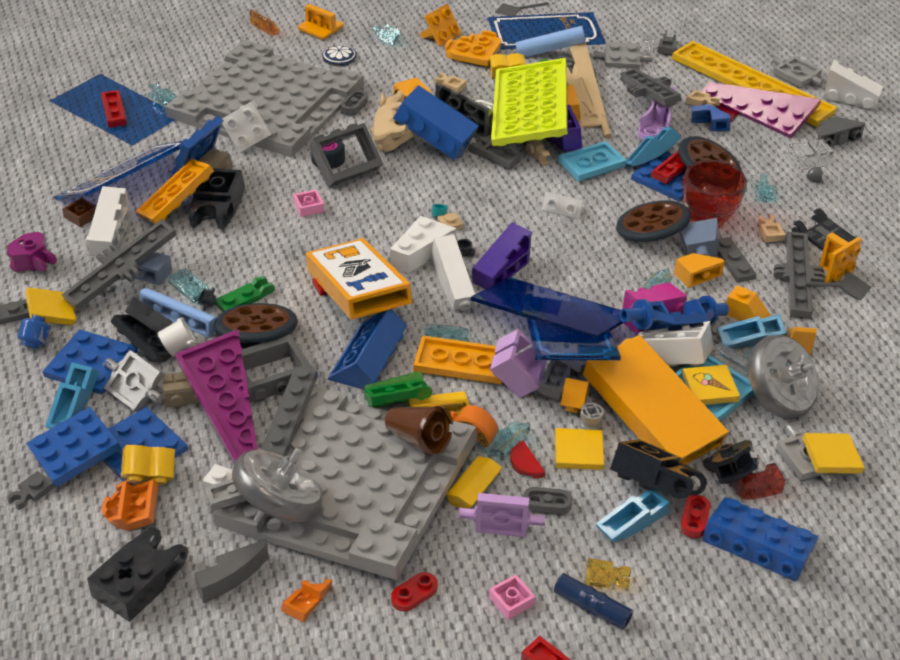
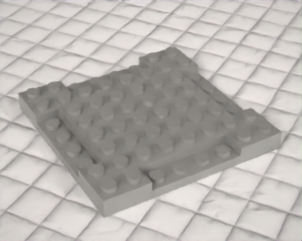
M243 40L225 55V62L193 90L185 89L165 106L166 118L202 129L208 120L212 121L216 116L224 118L238 110L242 105L254 101L257 104L259 114L271 132L270 136L254 144V146L292 158L341 109V102L349 93L354 90H360L364 86V75L342 69L338 66H333L329 70L311 66L294 59L274 55L273 48L263 44ZM222 124L219 135L230 138Z
M314 386L287 456L291 457L295 448L301 449V453L296 461L299 463V466L316 480L322 492V503L317 513L304 522L283 521L264 513L258 523L254 521L258 509L248 501H244L213 511L215 525L238 534L259 540L266 539L267 542L398 580L477 441L476 426L453 421V425L450 424L449 432H452V437L448 446L440 454L427 455L387 430L385 415L388 411L349 402L347 394Z

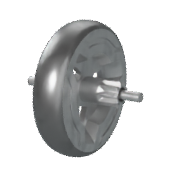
M772 335L760 340L754 346L749 356L748 376L756 398L765 409L778 417L795 418L809 411L817 398L818 376L815 368L816 365L800 343L785 335ZM788 386H790V388H791V391H792L791 393L789 392V390H788V388H787Z
M295 448L291 457H284L266 450H249L236 460L232 469V480L238 492L258 509V513L254 518L255 522L259 523L264 513L283 521L304 522L312 518L319 510L322 503L321 489L316 480L299 466V463L296 461L301 453V449Z

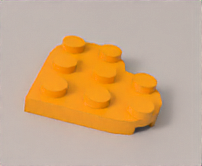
M483 30L482 34L474 35L472 33L468 37L460 36V39L454 41L450 39L445 45L446 57L488 67L490 56L497 54L501 47V38H498L495 32Z

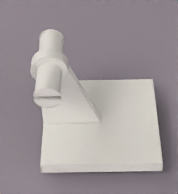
M254 101L242 105L238 110L222 118L224 120L223 126L239 153L271 135Z

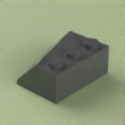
M436 83L435 96L479 125L473 138L479 139L491 134L493 112L490 108Z

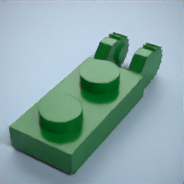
M260 276L255 278L252 283L216 298L215 305L224 312L235 306L252 304L261 300L262 297L273 293L275 286L272 283H268L266 277Z
M419 379L418 381H404L366 388L364 390V397L371 406L382 407L386 403H403L412 398L424 400L429 398L433 391L425 381Z

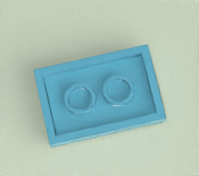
M607 141L561 154L558 157V162L577 181L626 167L627 162Z

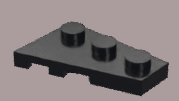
M129 314L113 316L110 322L117 328L120 334L125 335L131 341L132 346L139 349L145 355L147 360L153 363L169 360L171 355L164 347L160 338L154 336L152 329Z

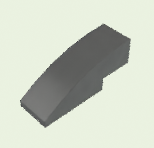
M266 539L216 556L217 565L194 573L196 587L203 603L234 589L265 563L269 558Z

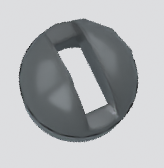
M813 167L808 170L807 178L811 182L822 181L821 167Z

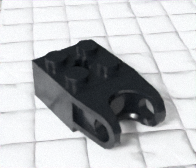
M212 168L214 172L210 175L209 179L201 183L192 194L193 198L189 211L191 227H198V225L208 219H216L218 229H225L245 191L242 170Z
M640 439L619 442L610 470L617 472V476L624 480H635L639 482L638 486L644 489H656L679 499L687 498L690 495H699L704 492L707 485L706 478L701 472L680 463L681 457ZM692 476H695L700 480V487L698 490L693 489L694 484L691 479Z
M155 527L145 530L125 544L87 578L91 597L130 622L167 588V584L185 563L188 556V548L178 544L167 550H156L162 539L161 531Z

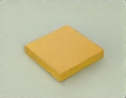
M26 288L25 296L30 319L32 315L45 318L46 323L75 325L76 322L74 308L62 297L64 292Z
M555 428L556 468L604 470L602 430Z
M804 433L802 440L816 473H863L865 467L850 434Z

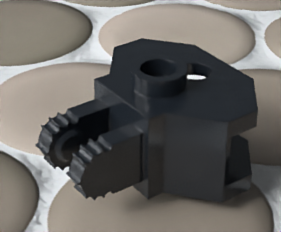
M744 440L733 445L728 443L720 446L718 451L711 455L710 458L707 457L703 460V466L710 472L716 473L720 484H729L744 478L756 470L759 466L758 458L751 457L752 441Z

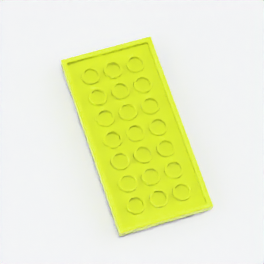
M566 58L496 69L491 134L492 146H505L510 143H524L529 140H543L548 137H562L568 134Z

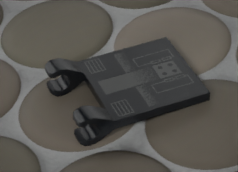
M820 208L814 210L816 215L811 217L812 220L818 223L817 225L807 229L805 224L798 220L793 224L796 227L791 229L792 232L808 234V241L822 251L827 235L832 232L847 242L856 239V237L830 220Z

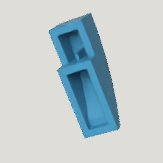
M663 127L656 137L646 136L628 157L626 166L644 164L657 158L674 146L681 136L672 127Z
M780 314L760 319V316L717 327L724 348L755 346L760 340L768 336H786L787 334Z
M71 363L65 383L60 382L45 427L52 429L57 424L66 421L84 409L97 381L99 371L93 367Z
M655 489L647 490L638 498L633 495L599 520L596 523V527L612 542L625 539L669 514V502Z

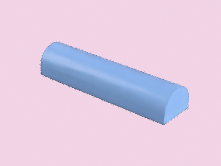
M583 26L516 42L517 53L523 54L524 57H529L585 43Z
M144 288L140 291V301L173 323L179 318H184L192 331L208 338L216 332L214 323L218 317L149 288Z

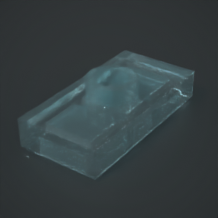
M186 268L168 277L169 283L192 303L198 301L204 288L210 290L207 285Z
M510 422L497 433L488 448L483 447L485 454L504 457L531 431L529 424Z

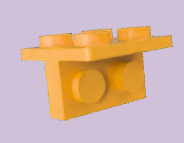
M308 4L305 6L306 21L298 26V30L324 40L344 27V23L336 20L335 13Z
M448 4L424 16L429 28L420 32L422 39L426 37L434 38L437 45L442 46L448 40H453L462 34Z
M833 232L827 235L819 266L827 271L825 282H837L843 275L849 272L852 273L855 270L857 256L861 251L862 239L860 237L847 242Z

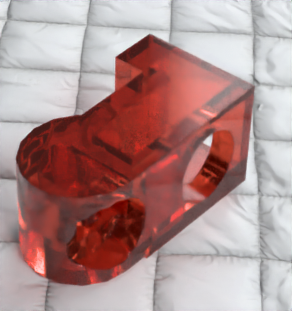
M776 463L767 464L765 471L751 472L738 480L736 492L739 497L746 500L782 494L786 480Z

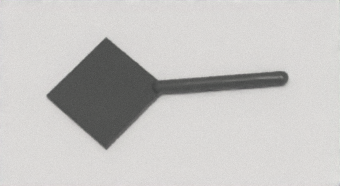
M545 2L520 7L503 3L495 13L514 17L521 9L544 6L549 3Z
M851 272L847 274L841 283L805 282L806 286L839 287L860 301L871 289V286Z

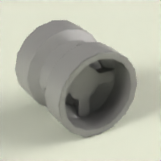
M597 403L584 404L581 407L579 428L601 430L604 409Z

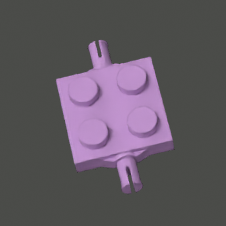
M478 493L475 509L459 508V518L474 519L476 532L526 537V530L529 525L545 526V515L530 514L528 509L529 498Z

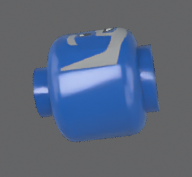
M32 315L31 319L24 318L17 334L18 339L21 340V345L39 349V346L46 344L51 327L44 323L45 318Z

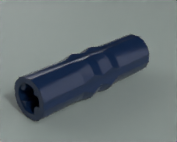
M562 573L555 584L554 593L622 630L626 628L633 616V609L566 573Z

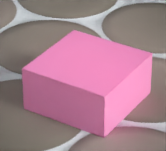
M317 190L293 194L294 204L300 217L324 212V203Z
M517 575L489 589V598L508 620L535 605L536 596Z

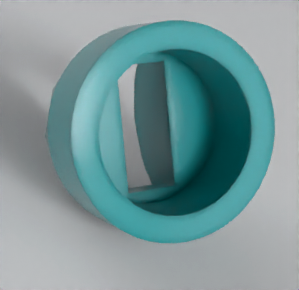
M444 204L432 205V215L435 219L437 216L447 214L448 206Z

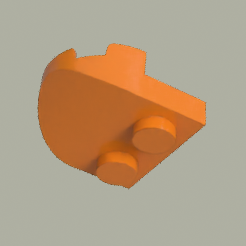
M154 479L131 486L126 480L116 486L117 491L111 498L106 496L103 501L102 513L113 526L122 530H134L154 523L158 484Z

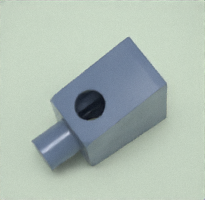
M717 218L691 222L680 231L681 239L688 255L695 253L715 256L718 254L720 231Z

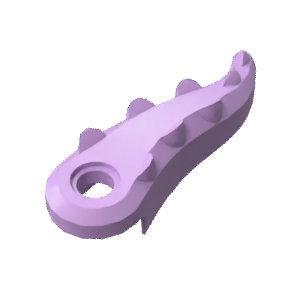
M652 99L649 110L640 119L638 137L642 141L646 136L656 137L663 127H670L672 118L671 107H666Z

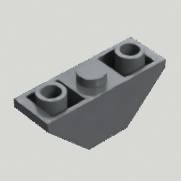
M841 117L823 120L815 149H827L831 146L862 138L865 123Z

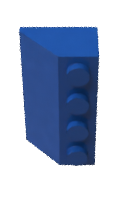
M420 85L405 98L393 117L402 125L406 124L409 130L452 159L460 158L479 128L478 124Z
M392 309L382 311L362 322L327 379L359 389L364 388L365 385L376 383L379 380V373L388 364L386 361L395 352L396 344L404 337L403 332L407 327L406 323Z

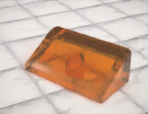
M252 9L250 10L251 25L271 36L281 32L274 21Z

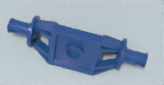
M702 296L699 299L684 302L683 314L681 315V312L669 313L663 301L649 302L646 299H638L631 309H621L619 317L623 323L633 322L636 328L640 330L650 331L668 328V331L682 330V325L689 324V327H693L710 321V325H712L718 316H726L728 314L729 307L726 303H717L711 296Z

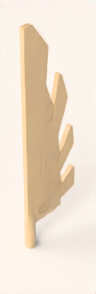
M585 42L572 45L570 53L575 64L572 74L567 67V85H574L579 101L581 119L578 120L581 128L602 126L604 137L611 138L610 128L587 44Z

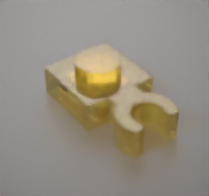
M588 558L585 584L611 589V583H616L621 588H629L630 579L622 576L630 577L631 568L628 566L613 568L614 562Z

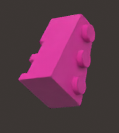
M670 282L652 285L651 289L641 287L638 291L634 292L625 290L623 309H631L635 301L646 299L649 302L663 301L669 313L681 312L683 314L687 295ZM633 322L623 323L637 335L645 331L636 328Z

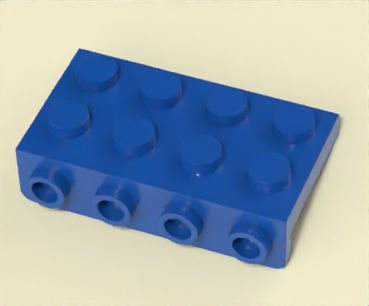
M724 497L709 518L703 534L704 542L794 581L799 579L802 569L819 536L812 534L807 529L798 528L783 519L774 518L765 514L760 509L748 507L736 499H729L727 497Z

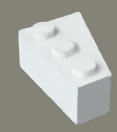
M834 59L829 71L823 98L876 111L883 86L864 75L862 77L853 72V69H847L838 64L839 61Z
M102 186L89 235L86 237V247L89 248L90 255L101 254L105 256L103 254L105 249L112 253L113 251L109 247L111 244L119 247L131 221L126 188Z
M420 216L390 248V264L395 269L410 273L431 259L434 237L454 234L456 238V228Z
M710 321L703 322L702 327L690 328L688 324L682 325V330L668 331V328L643 331L638 334L670 367L680 364L701 365L705 363L713 347Z

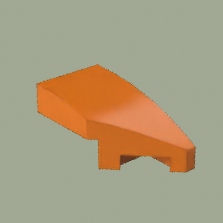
M324 579V583L311 584L309 580L302 581L301 589H297L282 603L281 611L304 622L332 587V580Z

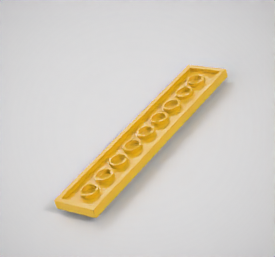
M695 41L689 42L672 53L673 60L727 85L817 98ZM821 100L820 106L806 122L818 127L823 120H827L836 114L838 107Z

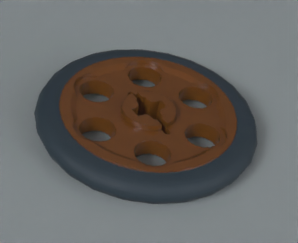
M690 136L680 142L678 152L681 161L690 172L702 181L721 188H732L741 182L742 169L739 162L720 144L698 136Z
M669 200L652 201L635 206L622 214L617 221L616 229L622 238L630 241H657L682 231L690 222L691 212L686 205L680 202Z
M252 303L225 310L217 316L218 318L215 320L214 326L220 336L238 329L241 343H262L289 335L295 330L298 319L292 310L284 306L270 303Z

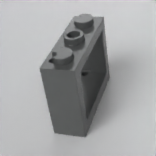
M357 123L351 124L342 131L340 128L333 130L327 136L321 134L313 138L314 141L309 146L328 187L376 171L383 165L365 123L359 125ZM356 136L368 162L333 173L322 148Z
M291 334L274 341L242 349L245 371L289 356L293 358L298 367L312 368ZM294 368L251 382L245 372L249 402L263 401L267 397L284 394Z

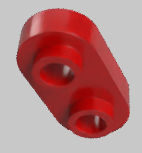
M691 495L686 500L680 529L689 538H700L704 534L711 508V503L706 497Z
M422 572L413 576L392 591V606L402 612L414 609L436 594L438 590L437 578L428 572Z

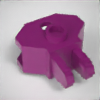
M40 232L25 233L8 245L6 253L11 258L10 269L15 272L34 271L36 269L44 272L48 267L46 263H50V265L57 263L56 256L47 250L44 234Z

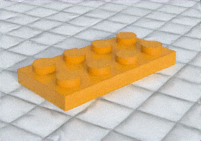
M191 158L135 212L138 216L153 224H156L161 219L165 221L167 215L172 210L177 209L187 196L192 195L201 183L207 181L214 170L210 165Z
M422 335L413 364V372L419 371L427 374L502 385V381L490 370L493 356L496 355V346Z

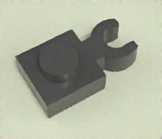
M664 33L663 39L660 38L657 53L672 55L677 45L676 34L673 37H668L667 33Z
M37 471L18 485L20 491L10 493L7 496V500L10 504L15 500H19L15 505L20 510L27 505L29 499L36 502L54 489L55 486L51 480Z

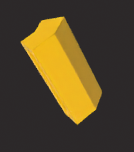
M465 391L435 394L424 400L417 398L408 399V407L440 406L446 408L449 412L455 411L457 415L465 406L469 405V399Z
M477 456L447 493L449 504L458 508L471 509L478 500V493L485 492L503 467L491 458Z

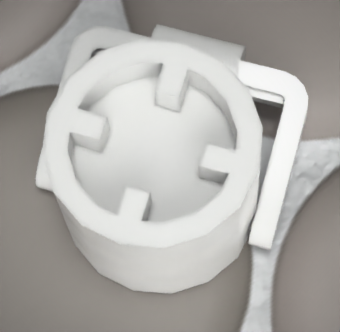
M184 318L177 319L176 322L158 332L161 342L172 357L178 352L196 346L197 343Z

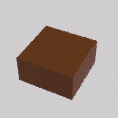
M81 197L62 208L63 216L77 226L82 227L93 220L97 206Z

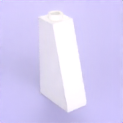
M455 235L434 237L430 259L434 271L452 309L468 310L474 305L475 293Z

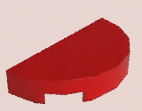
M524 440L516 443L511 449L510 455L512 468L518 474L533 476L534 479L545 477L544 469Z

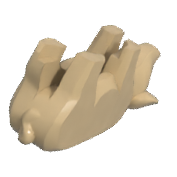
M398 91L389 97L381 93L379 100L380 108L375 113L374 125L371 127L373 140L380 151H393L413 137L414 132L409 130L406 124L402 125L393 119L401 103L405 100V95L402 91Z

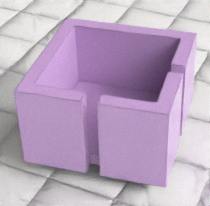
M516 329L498 340L495 349L496 355L493 356L490 370L510 391L522 398L539 388L547 357L539 353L535 345L515 355L516 352L531 345V341L519 329Z

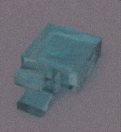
M374 24L372 31L376 32L375 34L380 35L379 40L392 46L396 44L402 32L388 24H385L384 28Z
M156 83L149 84L153 91L148 93V96L162 106H166L177 97L176 94L167 88L162 89Z
M760 173V181H758V185L754 186L755 200L757 202H775L776 193L774 185H768L767 173Z

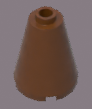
M440 406L394 407L385 415L387 430L427 455L442 453L452 437V432H449L450 424L453 425V418L446 408Z

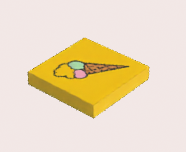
M727 364L683 368L682 375L686 385L704 405L739 402L740 394Z

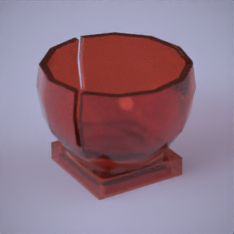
M717 160L698 161L690 165L682 181V195L691 212L690 220L696 222L717 218L719 229L732 217L736 209L740 207L747 189L746 177L740 169L730 163Z

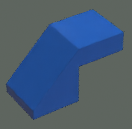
M710 104L691 106L692 123L710 122L712 131H730L731 117L729 114Z

